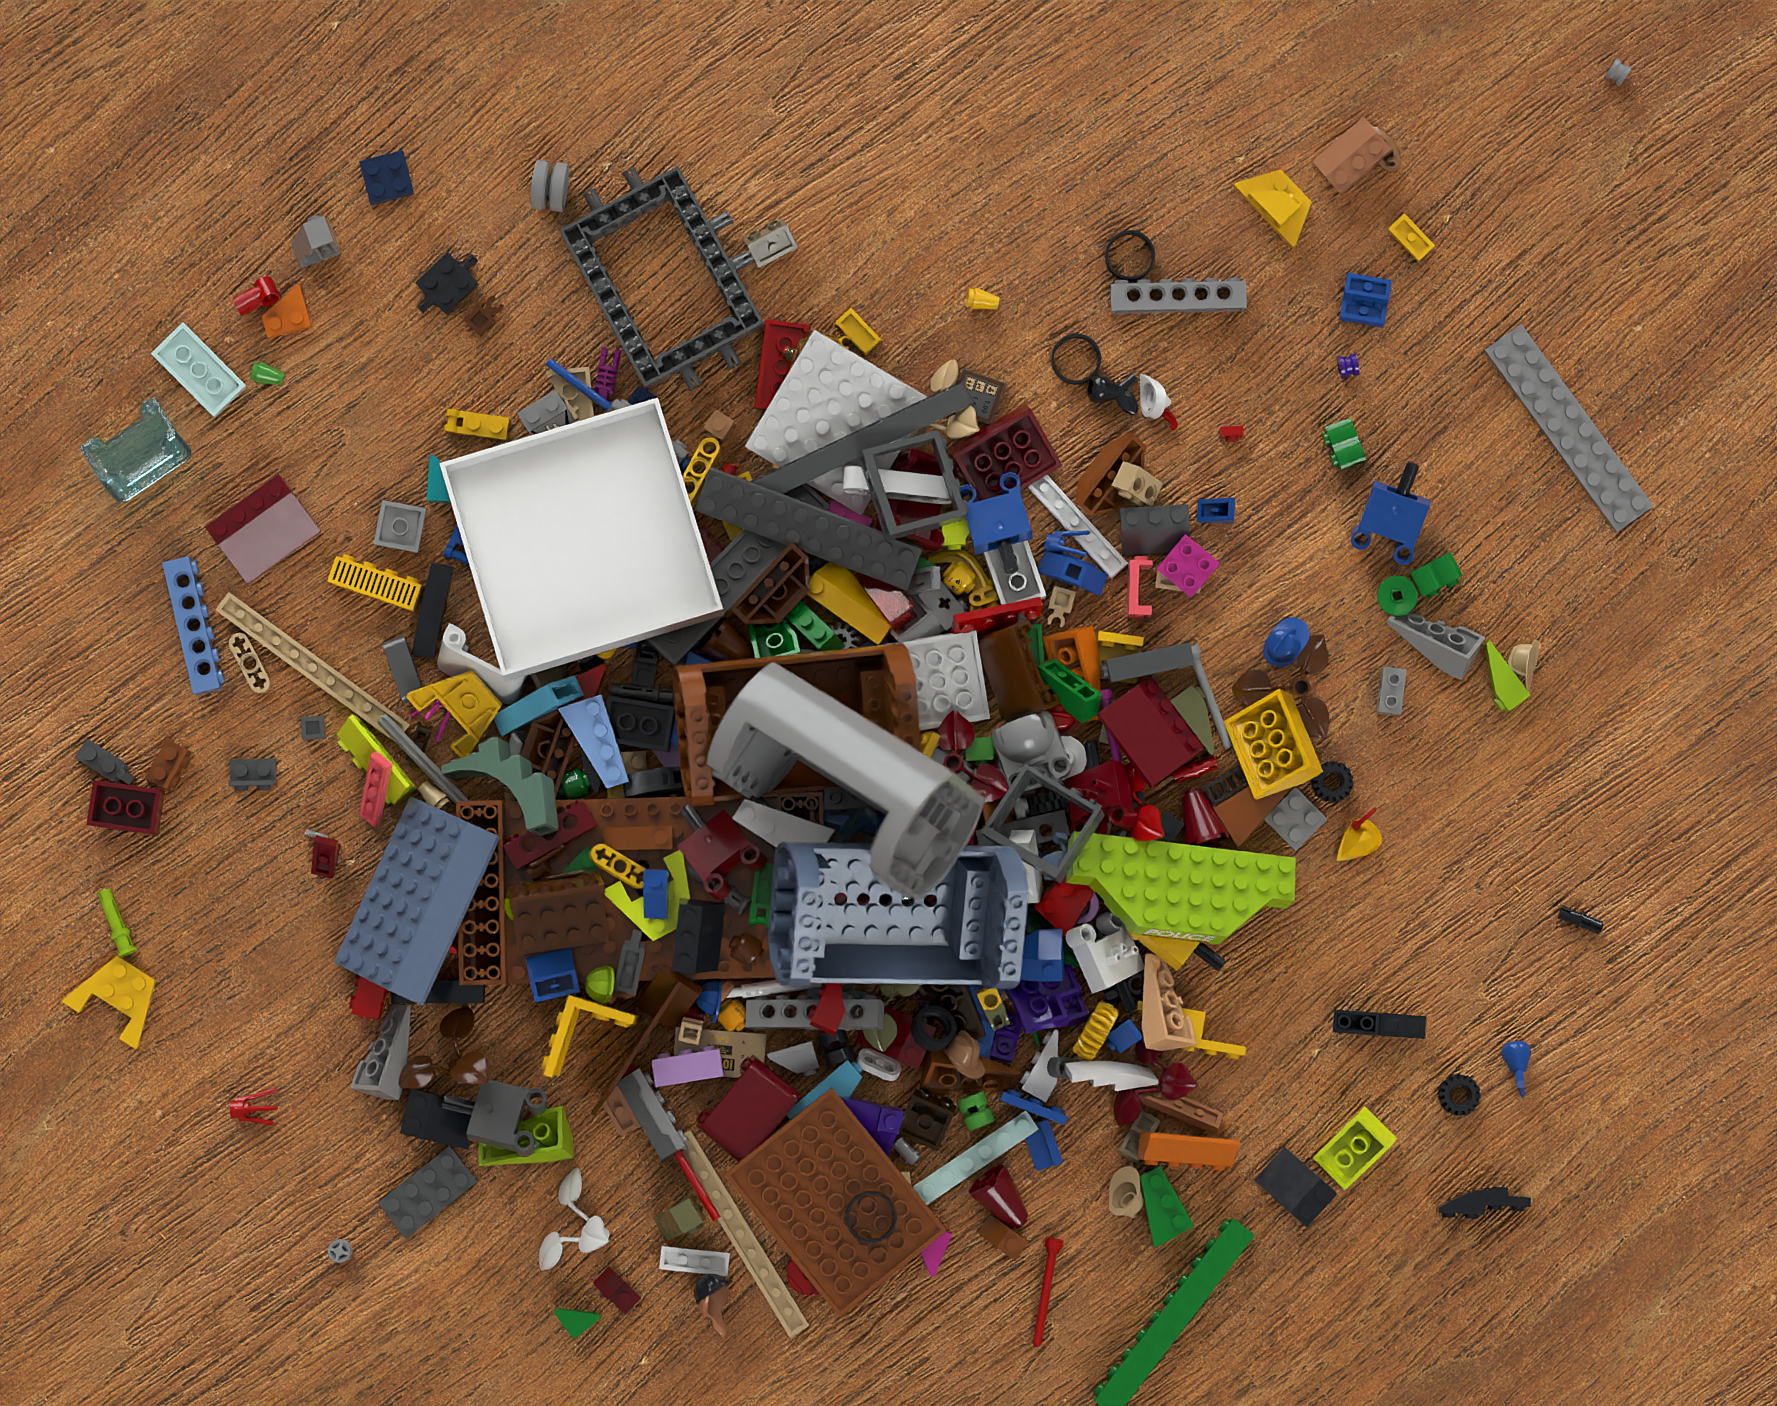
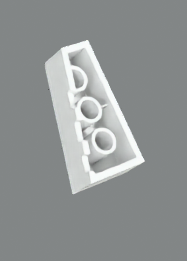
M744 799L732 818L776 848L781 842L828 843L835 830L746 799Z

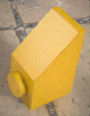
M1252 190L1247 197L1278 229L1300 208L1298 199L1292 193L1287 194L1285 191Z

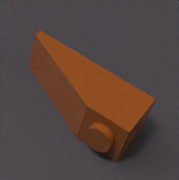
M673 827L604 828V844L615 851L673 850Z

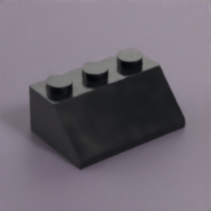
M680 898L672 971L685 973L718 971L725 903Z

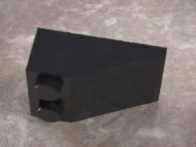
M411 1089L400 1133L469 1150L471 1141L468 1140L466 1133L472 1115L443 1108L442 1103L445 1096L419 1089Z
M1285 1146L1254 1179L1257 1184L1305 1227H1308L1337 1195L1328 1184Z

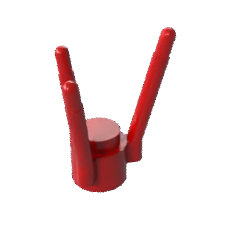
M278 1088L248 1096H238V1100H231V1118H238L239 1122L248 1121L274 1125L273 1121L248 1116L254 1111L277 1110L278 1106H251V1103L246 1101L276 1093Z

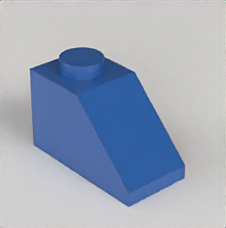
M644 869V918L667 919L668 870Z
M1126 1019L1107 1035L1108 1040L1105 1043L1113 1053L1117 1050L1121 1054L1142 1039L1143 1036L1131 1020Z

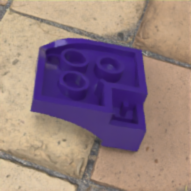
M1064 963L1065 972L1062 981L1039 982L1020 980L1017 988L1004 989L1008 999L1010 998L1025 1034L1054 1027L1069 1028L1087 1022L1089 1013L1081 997V988L1071 965Z
M839 1096L889 1157L895 1138L899 1134L904 1112L898 1107Z

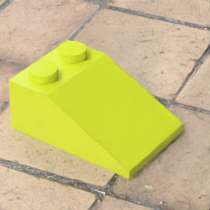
M1364 1106L1313 1159L1346 1190L1393 1145L1397 1138Z

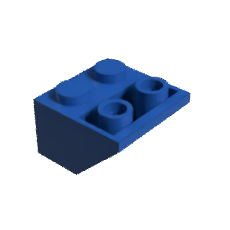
M571 947L526 958L535 1003L581 992Z

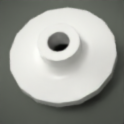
M1060 736L1071 763V772L1060 780H1065L1083 772L1086 766L1085 748L1077 739L1071 736ZM1058 761L1054 767L1055 771L1063 773L1067 769V763Z

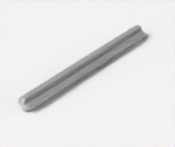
M387 714L378 719V724L455 805L456 801H469Z

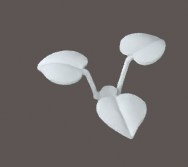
M578 1167L573 1169L562 1181L558 1198L560 1204H568L587 1223L582 1229L580 1238H559V1233L554 1231L544 1239L539 1251V1265L542 1271L551 1269L557 1264L562 1254L561 1243L565 1241L579 1242V1249L584 1253L594 1251L609 1242V1230L604 1228L602 1219L599 1216L589 1218L573 1203V1201L579 1198L582 1188L581 1173Z

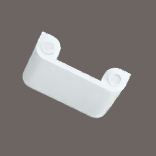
M449 623L443 635L437 660L439 669L451 677L473 670L500 702L508 705L517 702L531 674L505 682L501 669L467 653L470 648L465 644V632Z

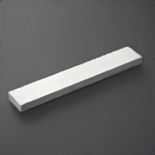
M1048 475L1028 486V489L1067 531H1090L1089 535L1072 537L1110 579L1128 565L1125 559Z

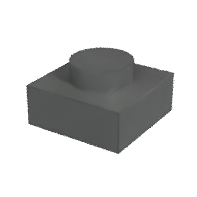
M325 716L301 717L302 740L326 739Z

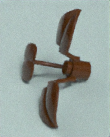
M1324 635L1309 636L1306 646L1292 662L1293 665L1301 667V677L1293 679L1289 686L1269 687L1270 680L1267 674L1261 670L1253 669L1242 674L1232 686V692L1240 702L1250 706L1269 695V691H1276L1278 689L1289 690L1292 695L1301 696L1303 706H1299L1297 709L1308 735L1325 738L1329 729V712L1325 703L1318 698H1311L1306 703L1307 694L1310 692L1311 686L1304 675V670L1309 674H1317L1327 666L1328 650Z
M463 1006L453 1010L440 1023V1032L443 1037L452 1038L458 1059L452 1060L449 1063V1068L445 1069L438 1064H432V1059L428 1055L417 1056L411 1059L401 1071L399 1077L400 1088L421 1089L426 1087L435 1077L434 1069H438L447 1076H451L453 1081L461 1085L488 1083L487 1061L484 1055L480 1052H470L462 1057L457 1044V1037L466 1038L473 1030L475 1018L470 1007Z

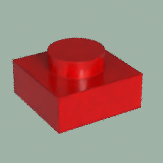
M1225 426L1219 429V438H1225V442L1239 441L1238 438H1242L1244 435L1243 426Z

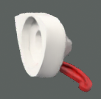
M1140 374V405L1143 415L1153 419H1158L1162 415L1171 424L1169 428L1176 430L1178 422L1174 415L1166 409L1170 405L1171 400L1166 395L1165 389L1156 380L1145 374Z

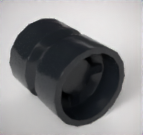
M837 1030L834 1036L829 1033L817 1036L820 1048L825 1050L823 1056L827 1067L855 1058L851 1045L846 1043L849 1039L846 1030ZM839 1040L841 1047L831 1049L830 1043Z

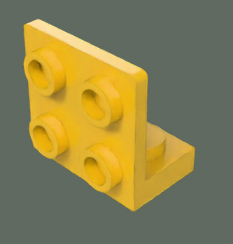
M1099 631L1097 634L1099 669L1102 666L1101 661L1140 653L1144 637ZM1137 677L1117 682L1135 684Z

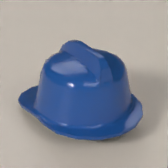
M1295 617L1286 618L1278 623L1264 643L1263 654L1265 659L1276 667L1290 665L1298 657L1309 640L1310 631L1307 624Z

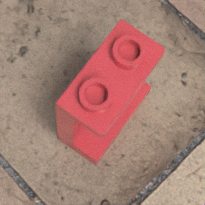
M1134 556V559L1128 563L1126 618L1149 619L1152 615V606L1138 605L1139 569L1150 570L1153 566V561L1148 560L1147 556Z

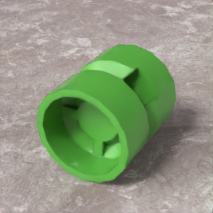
M984 1091L957 1101L960 1112L966 1115L964 1122L968 1131L995 1121L991 1109L986 1107L988 1101ZM976 1105L979 1111L973 1113L972 1107Z

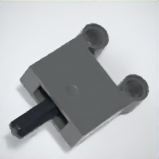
M489 1079L488 1083L480 1085L476 1102L445 1095L442 1107L445 1109L472 1115L466 1133L468 1140L515 1151L522 1157L530 1156L535 1150L532 1134L527 1131L518 1132L525 1105L534 1114L543 1113L547 1108V1098L543 1090L539 1088L530 1090ZM539 1097L542 1099V1102L538 1105H533L531 1100ZM522 1140L530 1142V1145L526 1148L518 1146Z

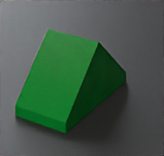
M557 1307L554 1311L556 1317L573 1339L596 1323L602 1313Z

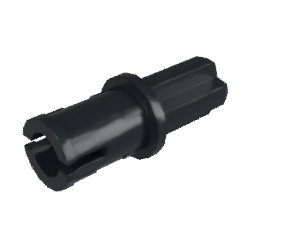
M1562 905L1557 917L1576 925L1577 929L1581 927L1596 934H1600L1603 928L1602 921L1585 915L1584 911L1580 913L1565 905Z

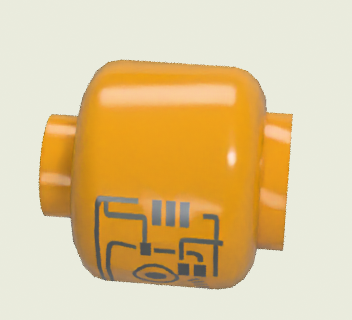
M729 998L720 1005L717 1019L727 1031L730 1032L736 1029L739 1032L746 1026V1007L739 999L732 1000Z

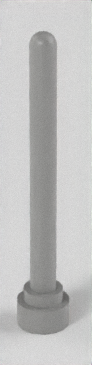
M1196 644L1191 646L1195 663L1193 668L1202 692L1206 696L1205 699L1223 747L1228 749L1232 746L1200 661V653L1202 652L1200 645Z

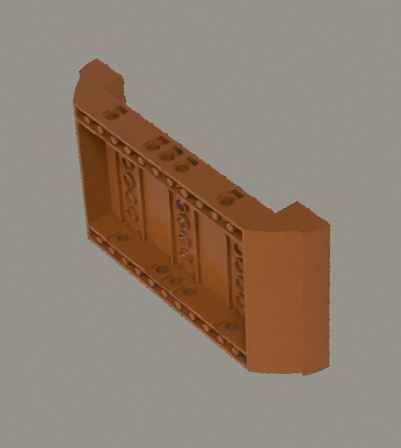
M798 792L779 794L777 797H762L775 810L824 826L823 792ZM686 797L578 800L579 803L585 802L597 827L564 845L566 847L565 850L546 861L550 870L547 876L560 874L587 845L592 848L598 844H604V828L672 826L673 850L617 851L635 863H638L640 860H646L649 863V869L668 870L669 882L674 879L663 858L678 851L679 848L677 846L695 832L681 813L683 807L688 806ZM741 798L715 801L713 805L695 806L694 808L707 823L723 809L733 818L744 799L752 800ZM555 800L556 810L561 814L567 810L566 806L576 800ZM456 801L457 818L500 837L458 929L459 985L531 984L526 958L561 949L518 955L514 922L508 917L505 910V899L510 898L508 886L522 882H540L539 880L532 881L526 866L517 871L503 845L507 844V838L517 833L519 837L527 833L523 811L518 801ZM572 816L566 817L563 821V826L566 829H572L576 824V820ZM734 820L751 844L758 847L765 855L766 863L774 865L776 847ZM556 832L543 835L545 840H552ZM526 839L523 843V848L527 852L534 850L536 846L533 839ZM602 849L595 851L601 858H605L609 862L614 858L613 855L610 858L605 857ZM757 854L753 855L749 861H753ZM684 856L685 868L687 872L691 864ZM621 860L615 861L614 869L618 873H623L626 868L625 863ZM740 861L726 872L722 878L729 886H735L739 893L745 897L752 898L755 871L750 870ZM599 867L595 871L600 873L605 889L621 881ZM633 867L625 876L628 878L629 875H633L637 878L636 883L644 882L642 873L635 875L631 872L634 869ZM687 875L690 899L722 902L721 900L714 899L701 883ZM621 881L631 902L642 897L637 893V889ZM604 893L603 899L610 941L571 947L579 983H584L592 970L604 965L611 966L616 975L625 939L631 941L633 929L640 930ZM751 903L742 915H739L738 911L729 904H725L718 971L678 973L688 980L775 978L768 948V927L762 924H756V926L749 925ZM758 908V915L766 916L767 909ZM676 930L655 941L651 939L645 942L640 941V943H645V954L639 981H652L664 964L672 969ZM747 932L762 941L764 953L756 965L744 966L730 956L732 948L729 947V943L735 935L740 936L742 933Z

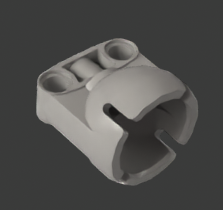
M1042 711L1038 715L1031 714L1019 718L991 732V741L1009 788L1012 785L1013 779L1018 776L1025 764L1032 768L1034 765L1040 767L1045 771L1044 775L1050 779L1054 776L1060 780L1071 772V763L1054 718L1049 711ZM1058 761L1067 763V769L1063 773L1055 771L1054 767ZM1032 779L1023 793L1044 786Z

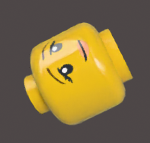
M953 562L943 574L945 577L943 580L944 584L956 595H961L964 591L968 594L976 585L973 581L976 578V573L963 562H958L957 564Z

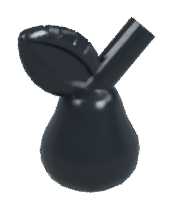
M1131 373L1120 384L1103 375H1095L1090 379L1087 394L1091 402L1102 404L1117 400L1119 407L1124 412L1130 415H1136L1138 412L1136 398L1127 390L1138 380L1135 374Z

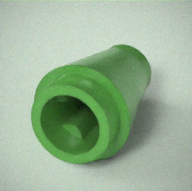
M261 361L260 363L254 362L250 379L254 380L255 383L281 386L284 372H280Z

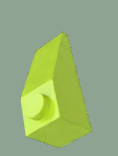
M1489 641L1484 644V651L1492 695L1495 697L1493 702L1500 711L1504 710L1507 713L1531 695L1492 642Z

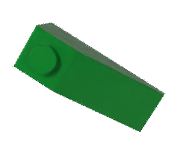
M1055 658L1038 666L1039 673L1046 683L1049 684L1053 693H1057L1060 703L1069 714L1081 723L1097 716L1102 693Z

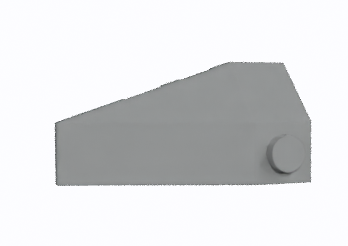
M392 1005L380 1026L381 1033L375 1043L371 1042L368 1047L371 1051L365 1061L361 1060L357 1066L351 1089L383 1099L399 1100L403 1088L399 1086V1077L404 1066L407 1064L411 1006Z

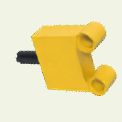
M1126 929V933L1131 939L1140 941L1176 971L1184 964L1192 952L1216 971H1219L1226 962L1202 942L1133 935Z

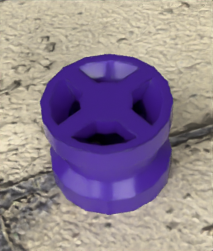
M1355 353L1345 358L1342 356L1337 357V366L1341 379L1346 378L1348 375H1360Z

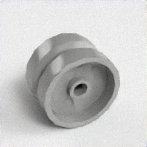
M537 159L531 181V209L543 210L547 205L549 197L551 211L564 212L569 185V163L557 162L551 175L549 161Z

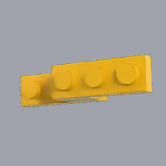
M1137 1001L1136 1010H1140V1015H1142L1143 1001ZM1182 1008L1185 1017L1189 1016L1191 1019L1196 1045L1183 1047L1180 1050L1194 1052L1196 1047L1204 1049V1054L1217 1055V1051L1225 1052V1057L1239 1059L1240 1055L1245 1056V1046L1202 1039L1206 1012Z

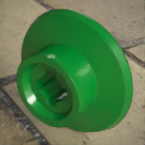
M1391 576L1385 579L1379 586L1377 599L1380 607L1386 613L1393 616H1402L1413 610L1418 600V592L1414 583L1404 576ZM1400 592L1402 599L1395 601L1392 593Z

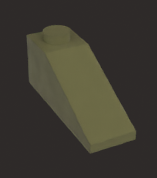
M1191 685L1170 702L1204 746L1207 754L1211 756L1215 753L1207 707L1203 700L1206 696L1198 686L1194 688Z

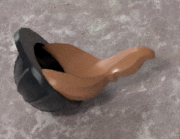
M707 1274L700 1278L694 1287L695 1303L699 1304L701 1313L710 1317L713 1330L719 1334L720 1338H724L727 1326L721 1312L729 1296L728 1286L733 1281L732 1279L726 1281L725 1278L717 1274Z

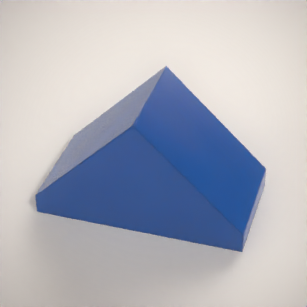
M1235 498L1198 499L1197 522L1233 523Z

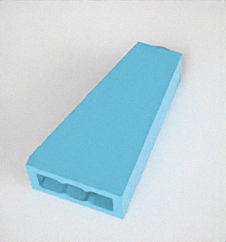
M574 675L541 687L498 712L493 719L501 736H505L530 725L535 719L583 697L584 694Z
M849 1060L845 1061L794 1105L787 1113L790 1120L793 1119L831 1087L839 1096L850 1097L862 1078L860 1073L863 1070L855 1061L851 1063Z

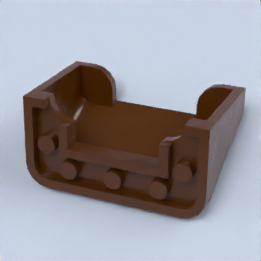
M1029 619L978 638L980 658L999 705L1000 717L1008 723L1061 704L1057 693L1051 695L1047 691L1050 689L1049 684L1044 686L1028 644L1032 642V639H1027V633L1033 630Z

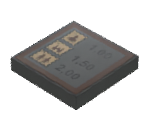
M963 368L959 382H965L974 401L970 405L976 411V420L989 426L992 424L1006 383Z

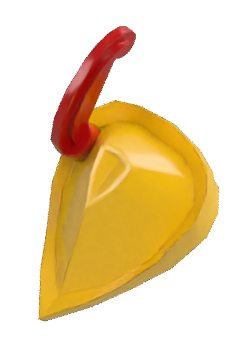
M1376 807L1372 808L1362 818L1353 821L1346 829L1338 849L1336 861L1363 857L1379 848L1382 843V836L1377 827L1367 820L1376 812Z

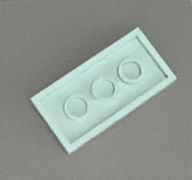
M184 322L151 353L213 417L219 415L247 387Z

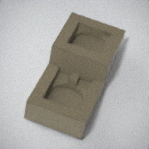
M1141 1110L1139 1117L1131 1125L1117 1153L1138 1163L1140 1160L1138 1159L1140 1131L1155 1132L1160 1120Z

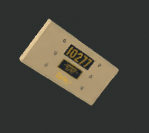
M676 1027L674 1056H679L678 1051L692 1049V1053L701 1052V1047L714 1045L715 1050L720 1049L724 1070V1076L721 1077L739 1078L741 1076V1063L746 1057L750 1058L752 1055H755L765 1063L767 1034L703 1029L699 1044L697 1045L679 1041L681 1027ZM685 1033L687 1036L690 1037L696 1036L693 1033Z

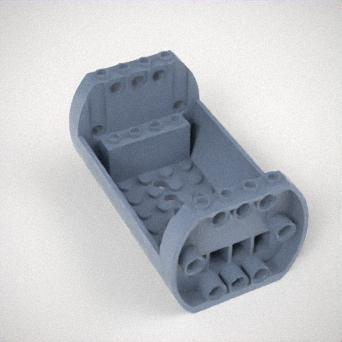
M781 842L777 846L774 856L768 948L774 975L781 986L808 987L811 983L983 985L987 989H1013L1020 982L1029 890L1022 860L1014 848L1010 846L966 845L948 873L927 894L935 895L933 903L925 904L924 898L926 896H924L919 901L913 898L910 903L903 904L901 901L903 896L872 875L874 870L869 865L873 844ZM838 893L846 895L845 900L841 903L834 902V898ZM861 893L868 894V899L864 903L857 902V897ZM890 894V900L887 903L882 904L879 902L881 895Z

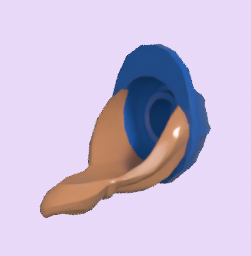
M747 978L734 981L730 979L706 981L700 986L703 990L696 999L697 1005L702 1011L709 1014L710 1023H715L720 1005L729 996L733 988L757 982Z

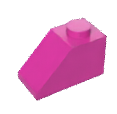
M946 1231L921 1251L928 1272L933 1277L951 1239L952 1233Z

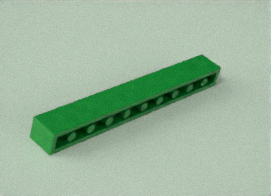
M1232 1217L1230 1220L1225 1219L1218 1228L1220 1231L1218 1236L1209 1239L1204 1246L1206 1251L1202 1257L1196 1256L1190 1265L1192 1270L1189 1274L1186 1275L1184 1273L1176 1283L1179 1286L1174 1293L1170 1291L1162 1301L1165 1305L1160 1312L1155 1310L1148 1320L1151 1322L1146 1330L1142 1328L1134 1338L1137 1340L1132 1348L1128 1346L1121 1355V1358H1123L1122 1362L1118 1366L1114 1364L1107 1373L1109 1379L1106 1383H1100L1093 1392L1095 1395L1093 1400L1100 1406H1125L1253 1239L1255 1235Z

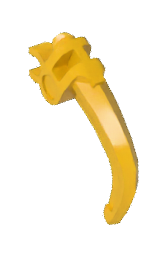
M947 550L928 558V561L933 564L953 562L957 564L958 562H963L976 573V578L973 580L976 585L969 596L970 611L998 606L999 599L991 579H988L982 567L965 550Z

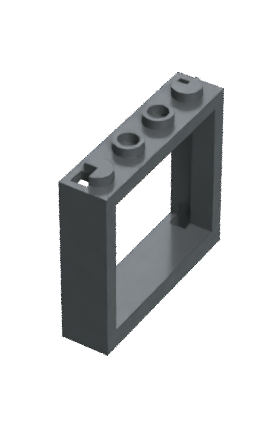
M939 430L862 450L858 456L886 541L960 522L967 515L968 507L966 501L961 498L960 483L954 477L953 462L950 457H947L945 451L947 448L946 441L943 436H940ZM931 442L954 511L896 526L874 457Z
M1025 764L982 829L981 834L997 846H1010L1014 848L1023 862L1060 884L1105 814L1100 809L1102 806L1096 803L1095 800H1085L1082 798L1083 794L1075 788L1071 787L1069 790L1063 786L1064 783L1058 778L1052 776L1050 779L1045 776V771L1040 767L1034 765L1032 768ZM1032 779L1091 814V817L1057 868L997 832Z

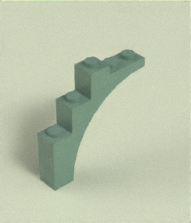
M491 737L487 741L478 744L479 752L470 753L467 757L451 760L450 763L441 766L442 774L454 781L469 777H487L504 783L517 798L524 814L526 828L533 834L540 837L559 830L553 779L543 773L533 774L531 761L521 755L511 756L510 744L500 738Z

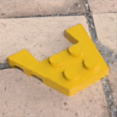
M473 670L413 690L406 695V698L419 712L435 699H438L467 732L451 744V748L461 759L469 756L502 705L499 699Z
M116 956L65 997L62 1003L81 1013L92 994H95L131 1017L130 1022L119 1039L134 1049H138L156 980L126 960Z

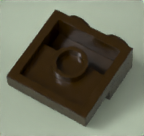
M915 1088L902 1117L899 1135L938 1151L957 1106L953 1105L954 1102L950 1098L941 1097L939 1099L932 1096V1091L927 1088H920V1090Z

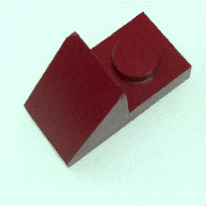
M316 835L313 844L311 874L328 878L334 877L341 848L338 840Z
M610 1266L593 1282L607 1300L609 1299L624 1314L641 1299Z

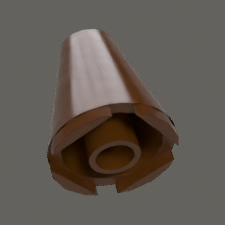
M727 617L721 618L713 626L706 640L703 639L697 648L701 655L715 662L755 658L754 650Z

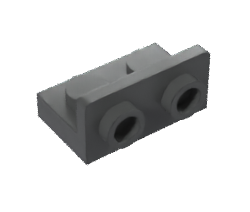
M276 758L230 759L229 786L234 787L235 791H248V787L257 786V790H271V786H277Z

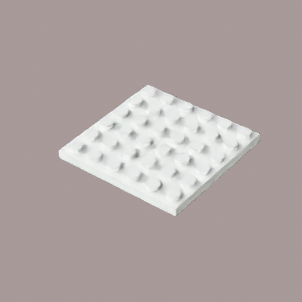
M814 330L745 444V447L781 467L927 398V396ZM907 434L895 441L906 439L909 437L910 434ZM900 451L874 457L877 469L889 470ZM858 458L806 482L862 515L871 500V496L848 494L843 491L844 468L848 466L861 467Z

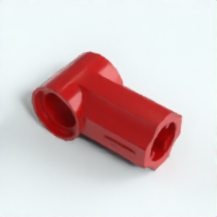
M264 276L255 281L253 288L234 297L233 302L238 312L243 316L262 305H275L280 300V295L273 278Z

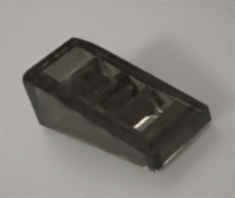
M1237 766L1201 787L1198 791H1203L1212 807L1248 787L1249 784L1240 766ZM1232 774L1235 775L1238 782L1240 783L1239 787H1237L1236 783L1234 782L1231 776ZM1224 779L1227 780L1230 787L1232 788V791L1228 789L1226 783L1224 782ZM1218 783V785L1224 793L1223 796L1221 795L1215 784Z

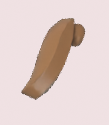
M1372 126L1393 150L1378 164L1386 171H1396L1401 164V156L1395 141L1384 130Z

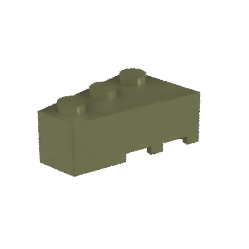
M693 1195L653 1218L666 1242L685 1232H688L689 1235L695 1233L703 1227L702 1223L706 1220Z

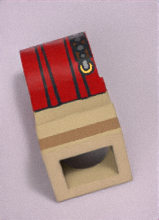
M696 1007L688 1009L681 1023L679 1041L699 1044L706 1015L704 1011ZM685 1033H693L696 1036L690 1037L687 1036Z

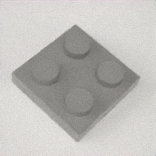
M382 500L374 545L419 553L427 508Z
M1296 787L1264 819L1294 851H1297L1327 820Z

